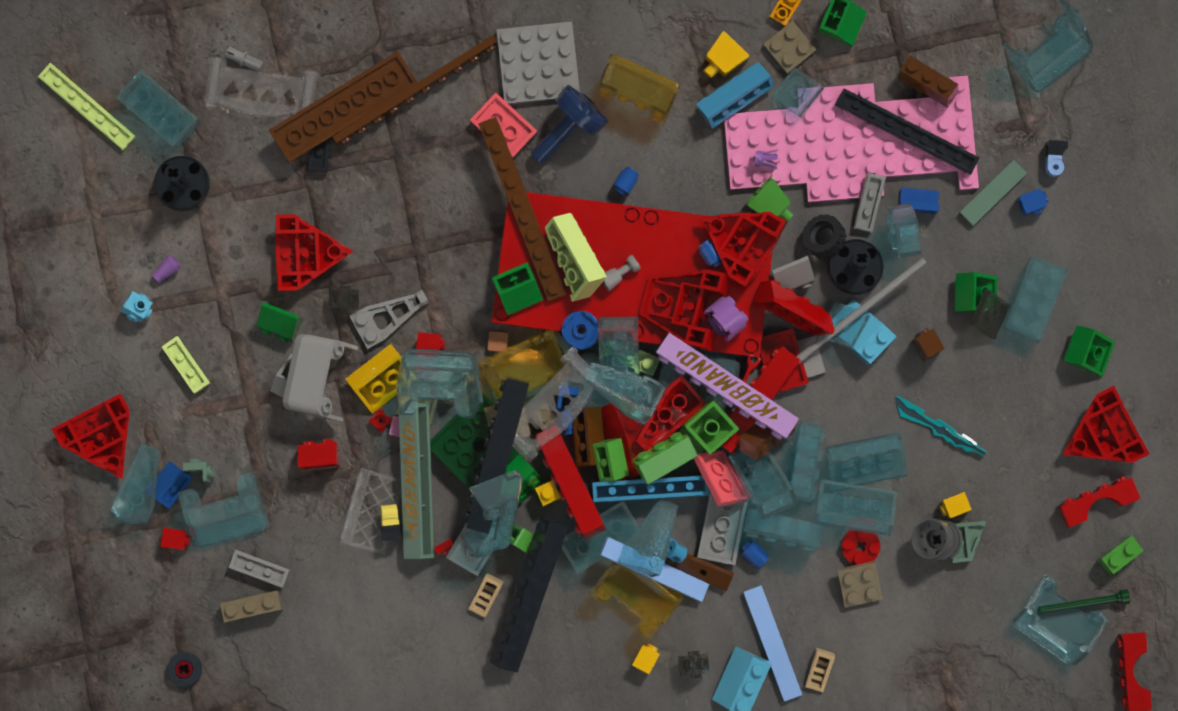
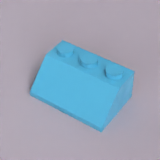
M735 646L712 700L730 711H751L770 669L771 662Z

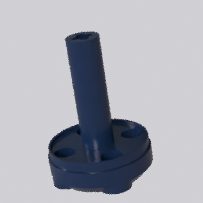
M567 85L556 98L557 104L566 115L531 151V155L541 164L548 160L578 126L595 136L609 122L589 97L570 85Z

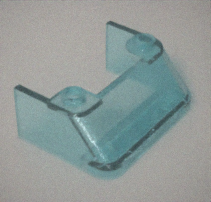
M1058 0L1063 14L1055 21L1054 28L1056 33L1028 54L1023 49L1015 51L1007 43L1003 44L1011 65L1035 92L1045 90L1089 55L1093 49V43L1080 12L1064 0Z

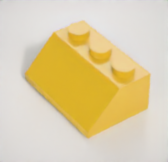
M390 344L345 379L373 414L418 378L392 344Z

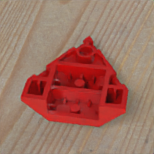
M770 211L762 213L719 214L715 216L700 215L729 278L745 287L759 274L777 245L786 224L784 219Z
M295 214L275 215V256L278 291H298L354 252Z
M1113 385L1096 394L1062 455L1133 463L1150 453Z
M121 393L52 428L61 447L123 479L130 409Z

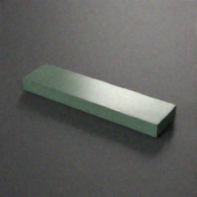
M1013 160L959 214L973 227L1027 172Z

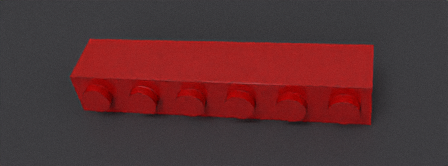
M781 347L780 350L777 348L771 355L772 361L769 365L765 364L759 371L761 375L757 381L754 379L749 384V386L772 401L802 363L799 358L784 347ZM737 407L734 411L730 410L727 415L737 425L739 430L721 445L731 454H734L739 447V436L754 426L756 422L750 416L746 418L739 413L740 409Z
M555 425L536 434L535 436L538 441L535 442L539 453L543 452L546 457L542 459L546 468L552 469L553 474L550 476L555 486L559 484L561 491L558 493L562 501H567L569 508L566 509L570 518H575L578 523L574 526L579 536L583 534L586 540L607 530L557 426Z

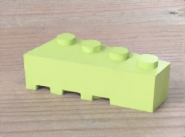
M568 213L553 217L545 226V230L553 251L558 253L557 262L559 268L563 267L566 278H564L566 286L571 288V300L573 302L588 298L607 276L572 214Z

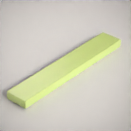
M49 63L38 76L39 79L123 151L136 138L133 133L53 64Z

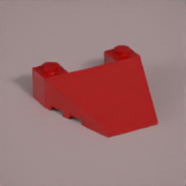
M712 270L648 277L639 314L692 348L712 352L717 334L710 329L700 327L709 293L727 297L731 278L725 273Z

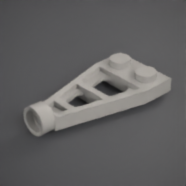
M420 290L409 296L364 307L350 315V318L366 348L369 350L384 342L422 306L428 304L429 301L423 290ZM417 297H418L419 301L421 302V303H419V304L416 302V298H417ZM405 303L408 307V312L397 318L392 308ZM386 311L391 315L392 321L385 329L381 330L374 322L373 316L376 313Z

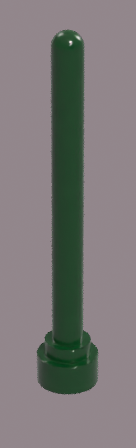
M1122 589L1116 592L1115 595L1039 606L1037 612L1043 614L1114 602L1127 605L1130 604V595L1128 589Z

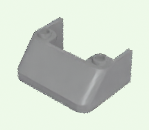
M309 334L298 335L294 344L283 397L284 407L287 410L320 419L343 422L342 417L331 415V400L324 397L323 394L331 359L338 360L342 357L344 349L358 350V346Z

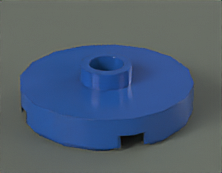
M586 311L571 313L562 324L563 339L574 349L584 350L590 348L597 342L600 335L598 320L594 315ZM582 327L584 328L585 332L583 334H579L577 332V329Z

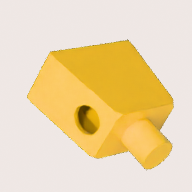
M723 31L707 53L706 60L710 64L703 71L709 78H712L717 72L726 77L747 62L750 55Z

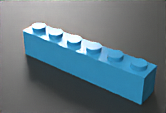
M703 476L659 478L650 484L643 480L592 483L593 503L710 495Z

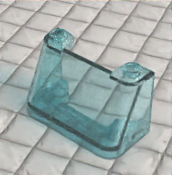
M1044 575L1013 619V624L1065 663L1077 665L1090 653L1109 619L1104 617L1099 611H1090L1086 614L1078 608L1043 614L1038 613L1037 608L1039 606L1069 602L1056 593L1058 589L1056 581Z

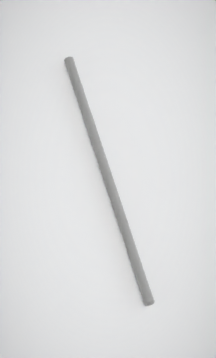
M922 257L835 325L834 334L821 336L796 357L801 361L805 360L926 265L925 259Z

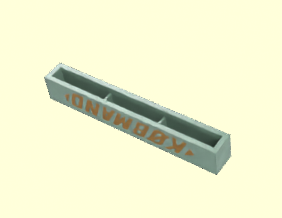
M429 403L399 404L404 559L434 558Z

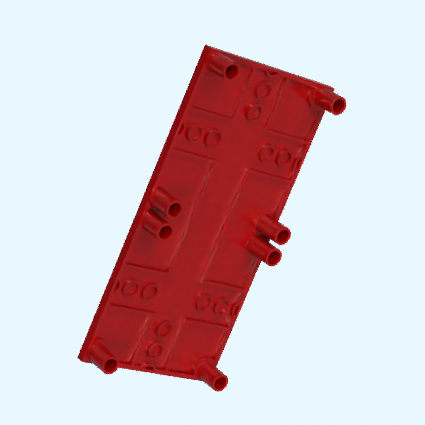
M526 192L566 295L548 302L508 201L498 275L528 262L543 301L507 315L496 290L491 323L562 332V324L567 316L573 312L586 311L594 315L598 320L600 326L599 337L661 345L669 332L639 314L648 277L698 272L701 270H712L728 274L723 264L715 269L713 266L709 268L699 254L700 250L698 247L711 239L700 214ZM571 213L604 272L612 268L618 270L627 264L626 259L630 255L636 259L641 269L637 272L630 270L621 276L622 281L610 291L601 283L590 297L572 302L570 297L572 294L571 288L565 284V272L563 267L559 268L557 262L558 253L552 249L545 226L553 217ZM773 251L759 274L747 287L731 279L727 297L733 298L736 303L735 307L746 314L748 317V321H746L747 326L729 341L724 340L727 338L724 335L720 337L717 334L712 352L746 357L753 354L752 357L754 358L760 357L765 309L754 304L753 301L760 283L769 281ZM709 293L704 311L719 298L727 297ZM703 314L700 327L715 332L707 322L708 314L705 316ZM580 327L577 329V332L583 334L585 330Z

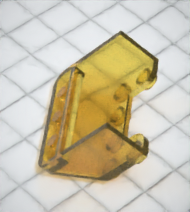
M611 54L599 81L598 91L604 98L610 99L611 97L618 96L617 99L621 102L628 103L629 101L635 104L634 107L641 111L649 110L652 115L651 118L662 123V121L667 122L678 99L681 85L618 55Z
M615 562L611 564L589 592L597 601L607 602L613 596L619 603L642 620L637 627L639 634L649 642L684 599V594Z

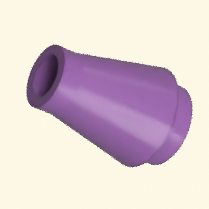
M170 255L164 258L152 275L160 283L162 280L178 272V268L181 265Z

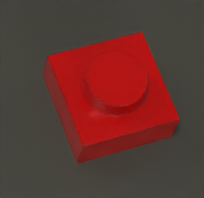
M450 538L434 547L437 555L442 553L445 556L449 553L454 543Z

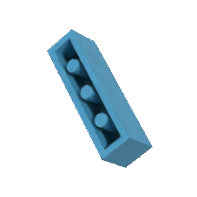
M757 62L722 87H719L712 94L703 98L696 105L701 116L713 129L775 87L771 75Z

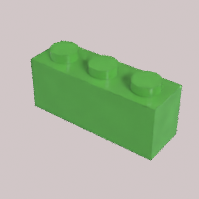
M681 431L672 434L664 442L655 444L650 450L639 453L632 460L641 479L650 484L698 455L690 438Z

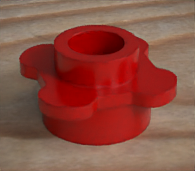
M379 409L374 417L369 419V423L374 425L378 432H384L385 427L392 423V418L390 416L387 417L384 411Z

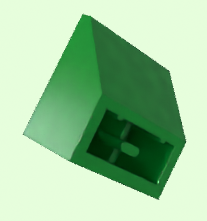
M831 0L818 33L853 47L867 11L851 0Z
M528 262L492 277L507 315L543 301Z
M519 454L507 466L501 492L516 506L524 502L527 494L540 485L542 478Z

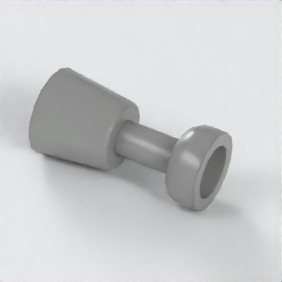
M632 255L627 257V264L618 270L612 268L605 272L607 277L602 283L608 291L612 290L622 281L621 276L630 270L637 272L641 269Z

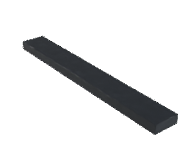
M843 88L835 104L836 107L969 175L972 174L980 158Z

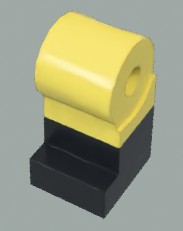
M397 505L380 506L382 541L400 540L401 532Z

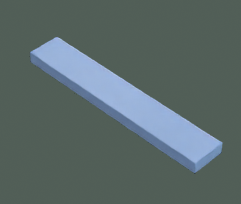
M606 537L599 554L610 561L699 602L703 601L709 586L706 582L609 537Z
M762 585L743 592L767 658L771 662V668L783 701L801 696L802 692Z

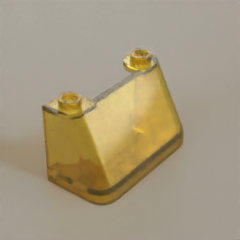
M553 330L535 334L476 363L479 371L499 399H501L503 393L499 391L501 382L506 380L507 376L529 381L528 391L551 380L559 382L566 378V374L571 372Z

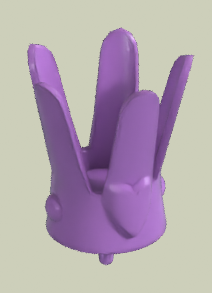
M778 149L768 152L756 151V157H750L749 159H755V166L777 169L775 164L765 161L777 160V154L767 153L776 152Z

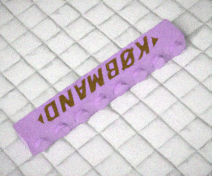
M671 333L667 335L656 352L661 362L666 365L671 363L675 366L674 370L681 375L686 373L691 377L690 381L698 386L704 385L707 387L706 391L714 397L719 395L723 398V403L731 408L734 405L740 409L739 413L746 418L752 417L756 420L755 424L762 429L769 428L772 430L771 434L779 440L782 438L786 440L799 421V418Z

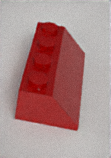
M770 279L760 283L753 301L754 304L812 336L834 334L835 330L831 314L824 311V307L813 305L808 298L797 296L794 290L781 287L778 281Z
M629 395L601 407L605 439H622L629 476L621 478L622 481L640 476L632 459L636 458L639 453L644 452V449L636 441L643 425L632 397Z

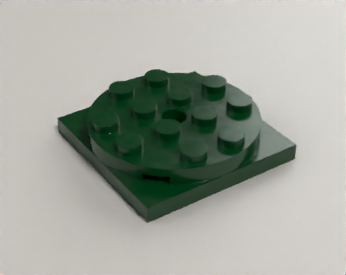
M481 391L430 440V450L474 493H476L478 486L474 485L476 474H481L482 466H479L481 456L486 455L488 449L485 448L483 451H478L475 448V443L478 440L485 442L487 436L491 437L484 408L494 406ZM527 437L514 440L508 465L519 454L523 457L534 446Z

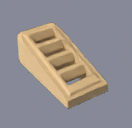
M486 573L468 610L486 618L504 582ZM486 582H489L497 586V588L495 589L494 587L486 584ZM483 588L486 589V590H488V591H490V592H492L493 595H490V594H488V593L482 591ZM479 596H482V597H484V598H486V599H488V600H490V601H489V603H488V602H486V601H484V600H482V599H480V598H478V597H479ZM477 602V603H479V604L485 606L486 609L484 610V609H482V608L476 606L475 603Z
M816 648L806 679V688L824 692L835 659L834 653ZM819 656L829 659L828 662L819 659ZM816 664L826 666V669L816 667ZM814 671L824 674V676L821 677L813 673ZM811 679H815V680L821 681L822 683H821V685H820V684L811 682Z

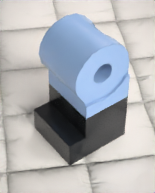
M1049 140L1046 142L1045 170L1050 177H1057L1064 171L1062 151L1068 149V141Z

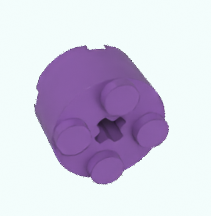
M730 296L719 298L703 312L704 316L708 314L707 322L720 337L722 335L727 337L724 339L725 341L731 340L747 326L746 321H748L746 314L735 307L736 303Z

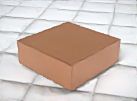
M489 331L488 351L507 353L508 333Z

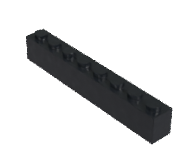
M507 376L506 380L501 382L499 391L503 392L501 399L497 398L494 408L498 412L496 418L492 417L489 428L493 429L491 437H486L484 445L488 449L486 455L481 456L479 466H482L481 474H476L474 485L478 486L476 493H471L469 503L472 504L471 511H466L464 522H467L466 528L489 534L530 384L529 381Z
M540 516L536 524L535 533L529 544L526 559L523 561V567L517 579L513 596L510 599L509 608L504 616V622L497 636L495 648L491 653L490 663L499 669L517 673L519 671L569 527L559 521Z

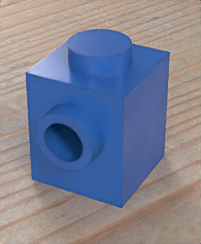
M1041 188L1017 198L1023 216L1029 214L1036 216L1043 213V209L1048 206L1047 203L1049 202L1046 193L1042 192Z

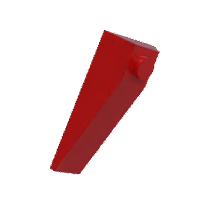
M682 375L678 376L666 387L636 438L637 443L644 451L650 450L659 442H664L706 404Z

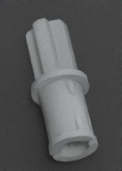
M231 46L227 49L230 53L225 54V58L255 71H260L263 66L261 60L248 55V52L243 53Z

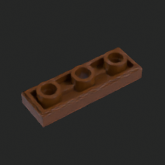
M687 554L681 563L676 562L674 568L727 591L734 575L733 572L690 554Z

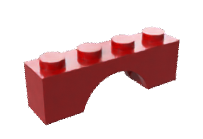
M1126 476L1115 480L1116 484L1109 486L1106 483L1098 486V491L1091 493L1088 490L1079 494V499L1073 501L1071 497L1061 501L1062 505L1058 509L1066 528L1087 521L1089 508L1098 499L1112 500L1119 507L1141 499L1133 478L1126 479Z
M1146 632L1119 634L1117 648L1121 651V657L1118 658L1119 669H1122L1123 676L1120 677V687L1124 688V696L1121 697L1122 707L1125 708V711L1152 710L1151 691L1141 687L1134 677L1136 660L1147 652Z

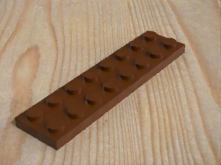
M397 51L269 129V133L288 163L418 82Z

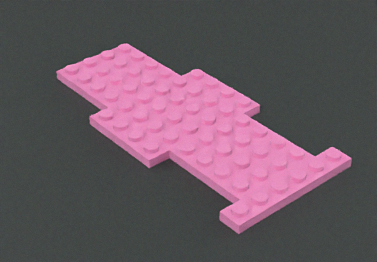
M968 76L949 77V79L958 83V94L948 108L932 98L875 102L874 83L798 89L799 108L735 113L724 121L730 190L759 188L771 176L779 186L806 184L808 203L860 199L867 172L886 178L957 172L959 191L978 189L977 164L972 174L969 175L835 106L843 88L976 155ZM778 149L776 152L767 153L777 154V160L765 161L775 164L777 169L755 166V159H749L750 157H756V151L768 152Z

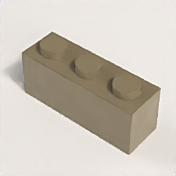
M279 591L220 603L225 623L283 610Z

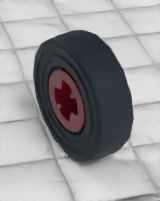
M181 652L175 654L170 659L167 665V674L174 684L180 687H188L199 680L202 674V665L196 655L190 652ZM187 664L189 666L187 669H190L189 673L181 674L180 666Z

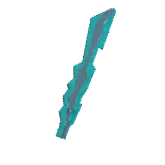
M896 396L900 417L930 427L934 436L943 437L946 443L950 442L954 447H961L965 452H974L984 457L987 451L979 447L965 434L960 435L953 427L940 419H931L923 414L925 410L900 396Z

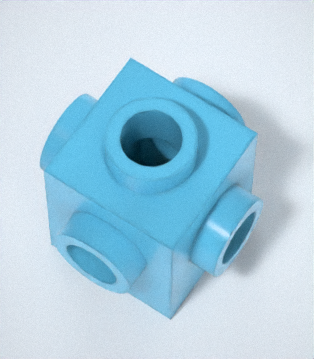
M132 291L120 312L127 315L126 317L129 320L140 323L144 318L147 320L152 312L150 307L153 302L149 301L146 295L137 294Z

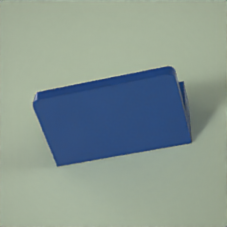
M901 188L899 211L937 214L940 206L938 204L939 192Z
M559 386L557 411L561 412L563 397L578 398V387Z
M169 461L149 486L147 492L170 509L193 478Z

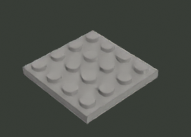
M572 21L497 29L504 101L509 105L556 100L559 93L567 85L580 92Z

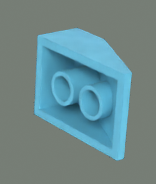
M852 300L832 320L833 326L837 325L861 305ZM868 311L836 334L867 366L897 337Z

